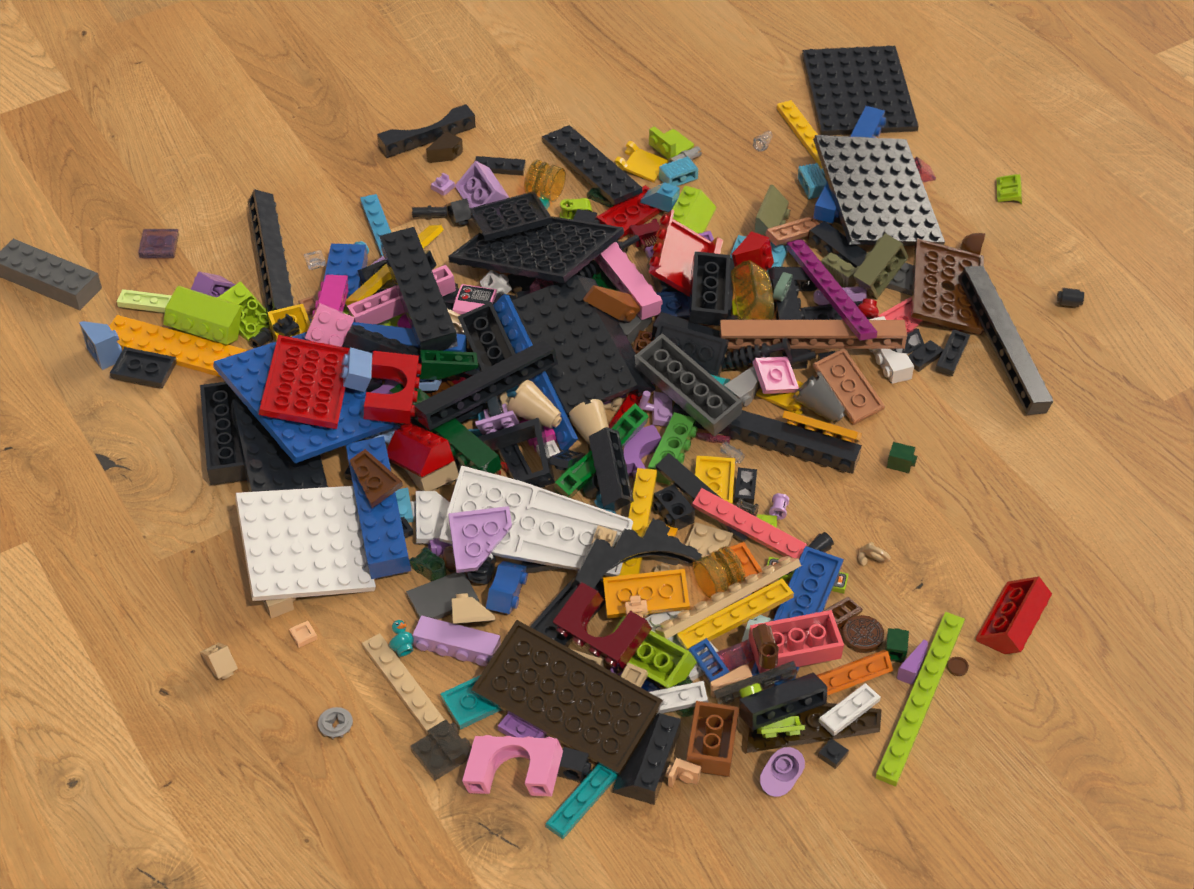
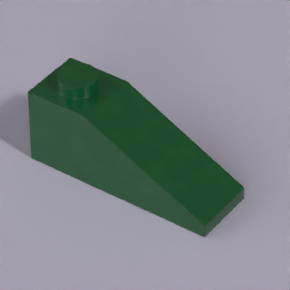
M420 350L418 362L422 365L421 375H419L420 379L439 380L478 368L477 353Z

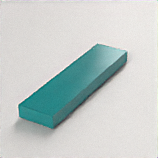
M598 764L545 823L546 828L564 839L617 779V774Z

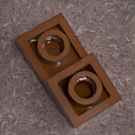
M639 331L633 347L636 354L655 339L654 337L652 339V332Z

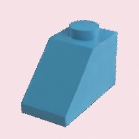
M664 182L649 189L641 199V203L670 212L679 197L680 187Z

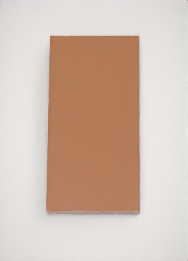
M845 348L813 363L815 371H820L843 405L844 413L852 425L885 409V405Z

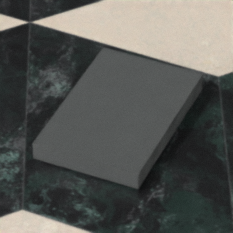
M455 572L406 591L407 597L419 619L421 616L438 620L451 615L452 599L456 598V594L468 593V597H473L479 602V598L464 572Z

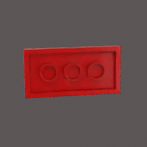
M645 185L642 187L643 193L612 206L597 216V220H600V224L623 227L624 234L620 237L621 239L629 234L630 225H642L663 210L641 203V199L650 189Z

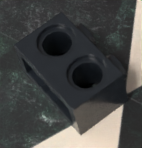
M674 484L654 493L653 508L657 513H660L667 526L680 530L694 523L695 509Z

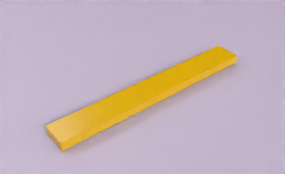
M429 225L418 235L423 249L443 232L442 225ZM387 263L346 299V306L372 296L392 278Z

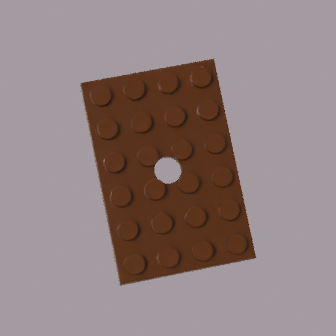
M917 238L914 246L911 317L980 335L983 327L958 279L964 267L984 266V256ZM948 283L953 291H947L941 285Z

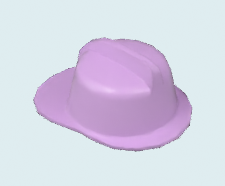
M784 747L774 752L760 775L762 789L768 795L774 797L787 794L805 768L803 755L792 747Z

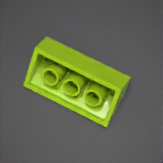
M684 186L672 209L674 210L673 219L698 234L703 233L716 210V206L702 190Z
M177 286L165 307L163 325L228 345L238 340L242 305Z
M623 616V618L618 623L614 631L619 627V625L622 623L626 616ZM650 631L628 663L647 670L648 678L666 688H670L686 680L697 661L690 651Z

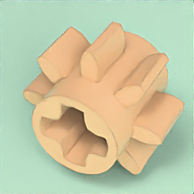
M640 595L630 596L631 602H625L626 614L631 610L641 617L648 615L646 600H641Z

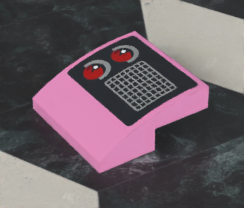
M462 284L454 303L453 312L464 314L489 302L493 304L497 296V289Z

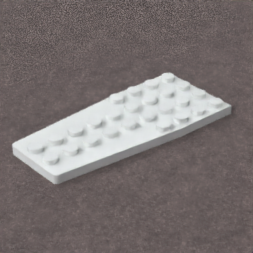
M461 466L439 541L452 544L449 513L509 506L512 528L492 551V555L578 570L591 546L598 525L617 531L613 543L614 546L619 534L625 528L627 530L632 529L633 521L624 516L519 480ZM623 563L609 570L605 575L611 577L619 576Z

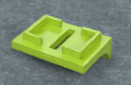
M1020 174L997 177L998 202L1014 200L1022 204Z
M792 716L757 729V733L762 734L763 738L777 737V732H786V735H799L800 730H805V725H801L799 716Z

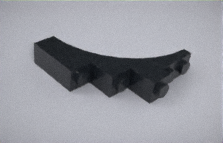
M652 518L641 537L638 536L637 532L625 528L619 534L613 547L607 541L596 538L579 567L571 586L578 588L581 582L594 589L599 580L609 570L635 558L648 556L666 557L694 567L699 562L702 554L696 548L681 543L678 538L667 535L670 527L666 526L663 521Z

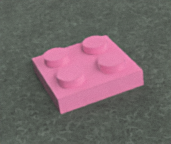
M319 303L306 332L305 339L342 347L354 317Z
M788 357L754 359L753 365L763 394L793 393L799 389Z

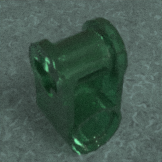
M424 547L415 558L412 557L409 560L411 567L431 582L447 576L444 560L427 547Z

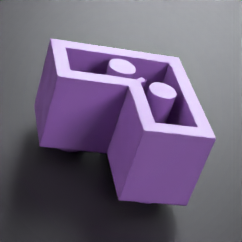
M198 271L191 290L217 298L236 284L220 275Z

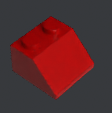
M751 231L732 253L737 280L763 275L773 266L774 259L769 237Z

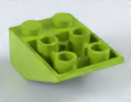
M241 281L217 297L242 305L239 335L248 342L252 336L255 337L260 332L262 327H270L266 309Z

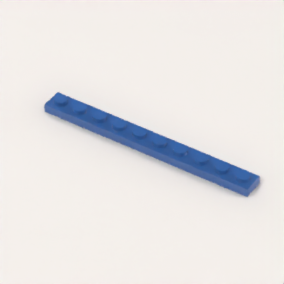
M503 294L493 306L513 350L517 354L533 344L509 295ZM546 371L529 380L561 412L560 417L562 421L556 428L553 427L561 450L565 451L578 438Z

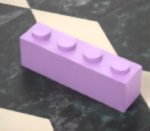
M425 616L420 617L413 633L414 647L419 650L435 652L441 656H450L461 661L474 662L480 666H487L501 644L500 635Z

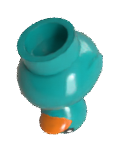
M402 620L393 622L392 630L397 635L389 642V647L397 652L399 657L409 655L414 651L412 646L414 642L413 635L405 632L407 625Z

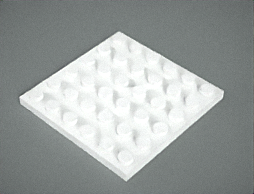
M353 486L236 493L235 500L252 601L375 591V581L370 576Z

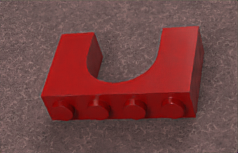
M373 351L371 378L395 380L405 388L394 394L366 392L364 419L410 424L411 416L415 417L416 411L413 402L417 403L418 391H415V388L419 389L420 377H417V375H421L422 367L418 363L419 356Z

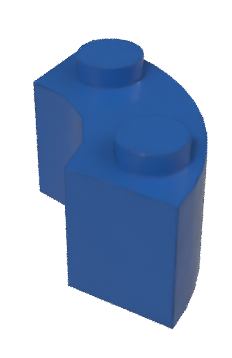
M506 561L498 565L495 579L489 588L486 609L510 614L513 608L517 609L522 584L525 585L528 579V573H525L527 566Z

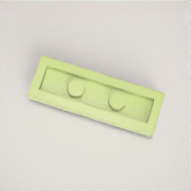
M122 289L117 305L123 308L165 313V307L172 295Z

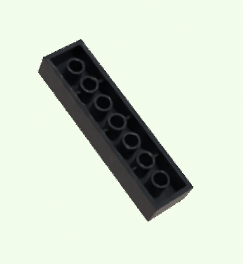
M415 227L380 235L382 253L419 350L441 351L458 346L455 327Z

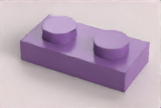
M509 713L498 725V731L511 737L524 738L529 736L544 738L546 736L545 733Z

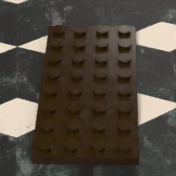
M519 620L515 621L471 689L472 693L546 735L558 739L560 743L567 747L588 753L590 760L615 772L617 775H620L664 703L661 698Z

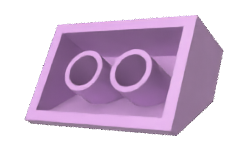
M477 161L471 165L455 185L462 198H467L470 208L509 198L490 168Z

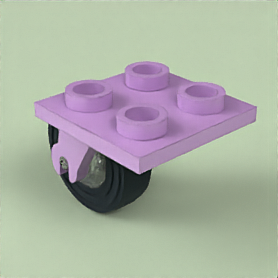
M498 396L487 401L488 408L484 410L485 419L475 422L482 435L519 424L514 412L508 411L506 403L501 404Z

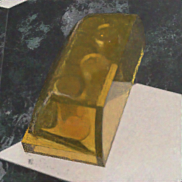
M750 260L740 263L731 270L738 319L772 320L774 316V299L768 272Z

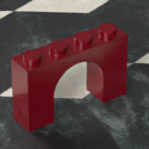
M581 582L553 620L554 625L557 627L556 632L564 638L567 636L571 637L572 641L581 648L583 646L589 648L588 651L595 657H604V661L615 668L617 665L624 669L652 630V627L646 619L630 610L612 634L605 637L589 635L587 629L588 622L602 603L603 598L597 590Z

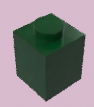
M893 442L887 468L909 473L911 466L915 467L918 456L914 455L916 447Z
M888 628L885 650L888 651L892 662L903 663L906 660L909 631L899 628Z

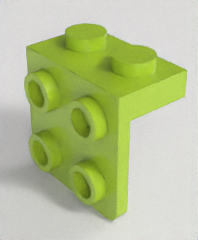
M655 126L649 129V145L668 160L679 155L682 151L694 148V143L675 129H671L666 133H662Z

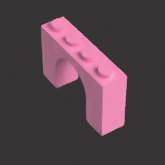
M475 736L462 782L468 793L489 794L498 767L508 759L524 757L530 760L525 785L530 795L552 796L563 750L558 739L552 737Z

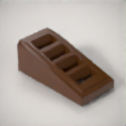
M849 597L824 610H832L838 630L845 625L847 620L859 615L863 611Z

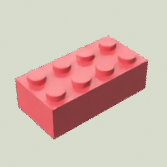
M832 610L765 622L766 625L771 626L775 643L779 647L778 664L773 669H764L760 666L759 655L752 632L753 628L757 627L758 624L750 625L748 639L759 674L837 660L842 657L844 644Z

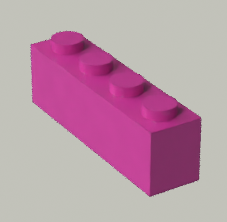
M347 275L325 276V280L321 281V291L318 292V300H316L313 316L319 303L343 312L348 295Z

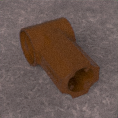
M766 623L758 624L757 627L753 628L752 632L759 655V664L764 669H773L778 664L779 647L775 643L771 626L766 625Z

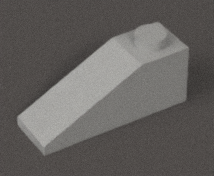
M753 366L726 383L724 387L742 401L743 408L752 402L760 383Z

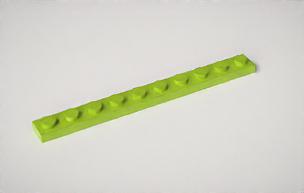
M945 612L875 779L897 786L964 625L965 618Z

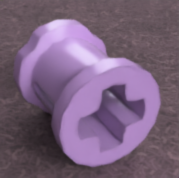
M777 493L773 495V506L769 510V515L777 516V519L781 520L787 515L786 506L789 505V497L785 494Z

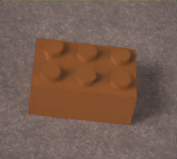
M696 701L687 762L701 766L702 773L730 777L739 707Z

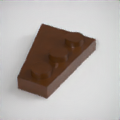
M366 449L350 459L351 466L371 508L403 487L402 481Z

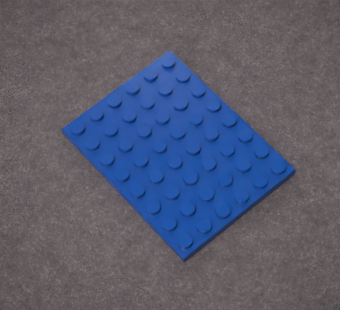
M306 332L292 336L293 338L308 340L305 339ZM276 342L235 354L213 363V368L294 463L383 432L394 426V422L364 419L366 391L363 392L348 387L345 388L337 429L259 415Z

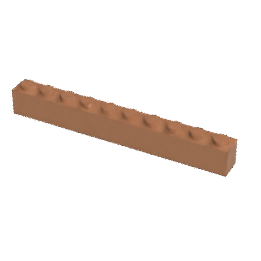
M720 320L719 331L720 338L729 340L727 349H740L743 346L747 349L748 345H752L753 349H755V344H759L762 348V343H767L769 346L783 342L782 339L787 337L791 349H905L907 339L905 320H869L878 332L877 338L859 340L844 320Z

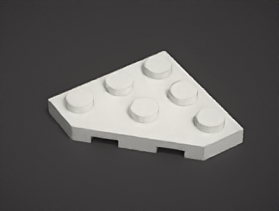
M416 491V543H428L433 538H440L450 502L436 491Z

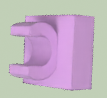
M442 173V176L437 177L431 184V189L443 196L455 188V182L449 180V176L445 173Z

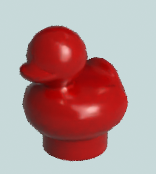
M865 298L857 306L866 318L874 319L879 315V309L876 307L877 301Z

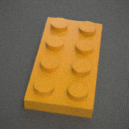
M784 410L782 418L787 419L786 423L798 427L804 424L805 429L815 432L821 429L824 430L823 434L835 438L838 434L842 436V440L855 443V440H861L862 433Z
M685 569L603 577L607 618L627 616L625 602H631L630 596L639 595L641 600H646L648 614L690 610Z

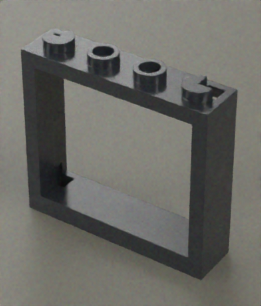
M539 418L478 437L493 451L537 437L543 470L515 478V480L539 488L555 483L552 465L549 464L550 454L545 430Z

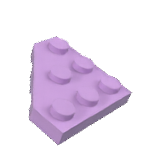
M509 506L448 514L456 573L478 570L510 531L512 522Z

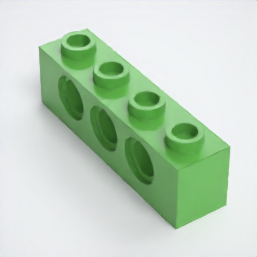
M674 412L649 463L648 469L657 470L656 465L668 453L683 464L685 459L684 453L689 451L691 438H695L698 427L695 426L696 420L693 417ZM657 470L656 481L670 485L671 481Z

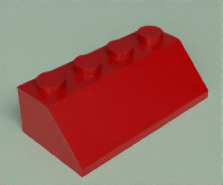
M413 423L403 424L401 428L395 430L387 448L390 462L419 477H423L454 461L447 439Z
M1038 576L1008 581L975 640L1003 654L1021 652L1052 596L1051 591Z

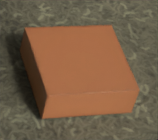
M313 295L298 300L299 304L304 305L307 315L313 314L317 298Z

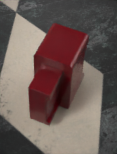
M655 218L650 223L639 226L630 225L629 237L638 235L640 241L634 243L635 247H641L645 252V248L654 246L660 224Z

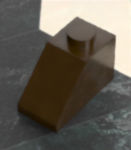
M446 131L426 149L427 162L453 161L463 152L462 138Z

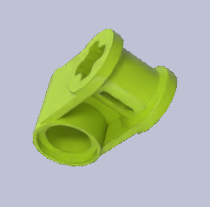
M587 198L564 199L560 202L562 209L560 218L574 219L577 209L593 212L590 200Z

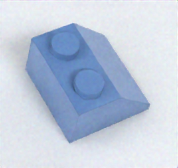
M79 322L86 348L100 368L104 370L113 366L122 352L121 346L117 343L119 337L116 331H112L107 324Z

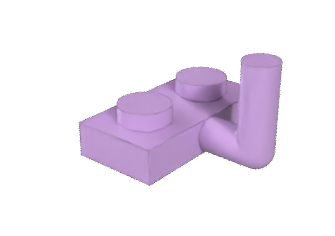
M644 391L639 407L642 410L652 411V424L667 427L672 418V399L665 393L654 391L651 404L648 403L651 393Z

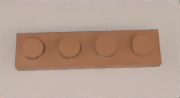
M813 215L769 228L765 235L776 246L809 236L810 229L821 222L813 219Z

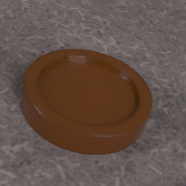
M952 657L949 659L947 669L952 675L963 676L968 672L969 664L964 658Z

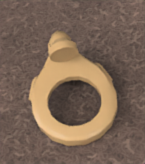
M873 542L867 543L859 550L858 560L861 565L867 564L865 555L883 563H887L891 559L887 552L874 546Z

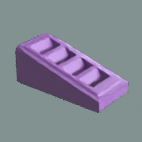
M923 640L902 663L898 670V680L911 685L914 684L927 652L928 641Z

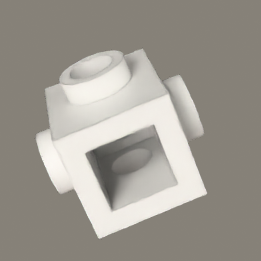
M493 270L480 281L482 287L497 289V293L508 294L512 289L508 277Z

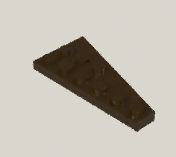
M826 703L794 715L799 716L801 725H805V730H800L799 735H786V732H777V737L763 738L762 734L757 733V729L752 731L749 727L747 753L827 741L831 738L839 739L880 732L882 709L870 708L835 736L819 723V718L837 705L834 703Z

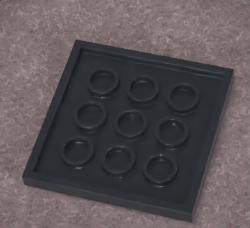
M535 191L470 208L472 219L485 241H495L500 237H510L515 233L529 232L531 229L544 228L549 224H553L552 217Z

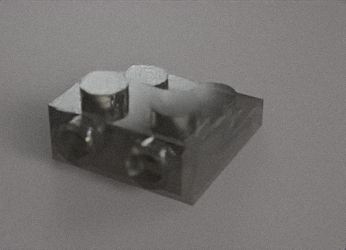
M446 719L429 729L426 737L410 746L411 752L434 781L468 761L470 749L472 748L466 737L461 739L458 735L460 732L456 724L453 722L449 724Z

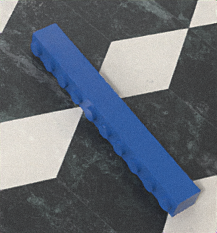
M866 106L850 137H879L881 127L884 128L886 123L885 111ZM827 182L815 204L813 219L833 224L836 217L839 218V214Z

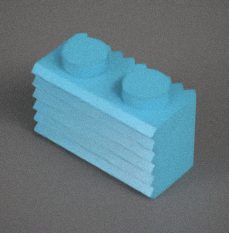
M688 156L683 159L680 158L677 161L675 160L660 166L659 179L663 183L679 186L698 179V167Z
M818 163L799 166L797 178L808 199L819 197L827 183L823 168L820 169Z

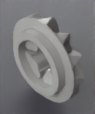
M340 707L324 711L318 720L319 731L325 737L330 736L332 739L338 736L342 738L345 733L350 732V728L353 726L352 715L346 709ZM336 718H338L339 724L337 725V727L333 728L332 724H334Z

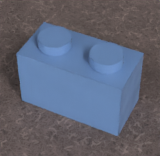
M350 347L348 354H344L342 359V365H344L341 372L343 386L365 392L371 380L372 353Z

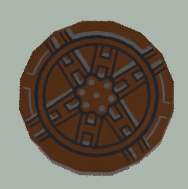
M859 615L846 621L843 626L842 637L848 647H852L854 651L870 653L882 645L884 629L876 619L870 616Z

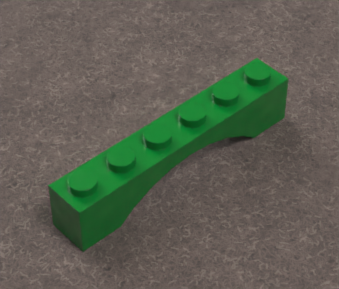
M636 404L626 411L612 427V429L619 431L622 448L647 424L649 418ZM592 451L588 452L580 461L570 467L555 482L554 490L558 494L572 498L596 474Z

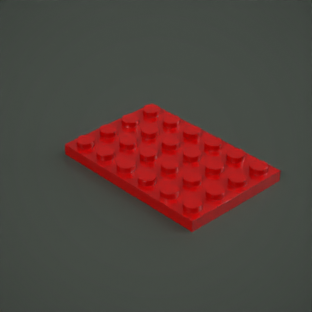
M278 335L259 415L337 429L346 388L343 386V378H341V372L344 367L342 359L344 354H348L350 348Z

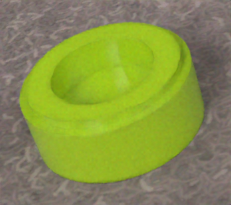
M756 683L740 689L739 692L743 698L760 692L762 689L760 684Z

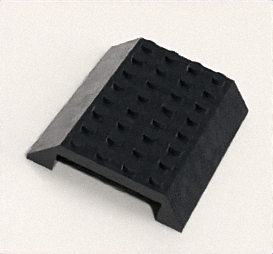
M578 275L571 277L566 283H556L512 300L532 344L534 345L543 340L555 348L558 365L546 370V373L567 417H569V413L574 407L585 402V405L589 404L592 399H599L604 403L632 391H635L638 397L642 396L644 391H655L652 382L636 368V353L617 319L583 300L593 285L598 286L595 279Z

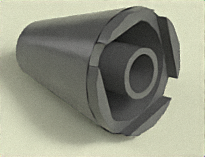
M817 371L818 376L814 377L812 375L798 389L799 395L796 396L794 394L792 398L831 423L834 421L838 422L844 417L845 414L843 412L845 409L823 374Z

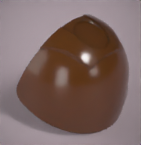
M972 233L964 237L960 250L980 255L986 233Z

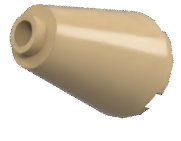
M530 380L524 381L515 391L518 394L515 399L513 397L510 399L507 407L508 411H513L515 415L524 419L532 420L539 418L542 425L550 429L556 428L562 421L560 417L561 412Z
M599 399L590 400L591 403L586 405L585 402L580 403L569 413L570 423L589 446L590 435L605 427L609 428L604 404Z

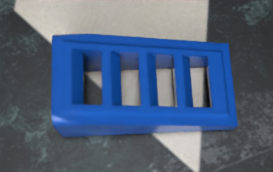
M707 638L689 648V651L710 683L730 672ZM707 647L708 650L698 656L697 653ZM712 655V658L703 663L702 660ZM715 662L718 664L710 670L707 669V667L711 666ZM719 670H721V672H719V673L716 674L715 676H712L713 674H715L716 672H718Z

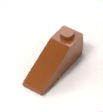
M595 285L583 298L585 302L618 320L631 322L641 310L631 294Z

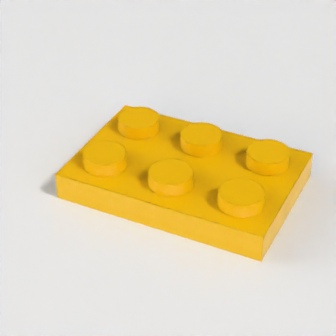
M697 456L695 476L722 499L732 504L735 458Z

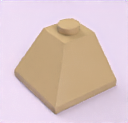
M468 593L456 594V598L452 599L453 624L495 621V616L473 597H468Z

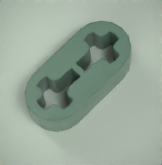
M782 273L773 293L774 300L781 302L784 300L792 282V274Z

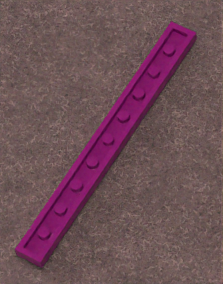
M803 240L787 242L786 249L859 340L877 338L878 331Z

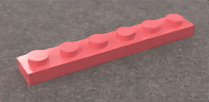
M701 488L692 503L693 508L784 557L790 556V558L800 559L805 546H807L806 543Z

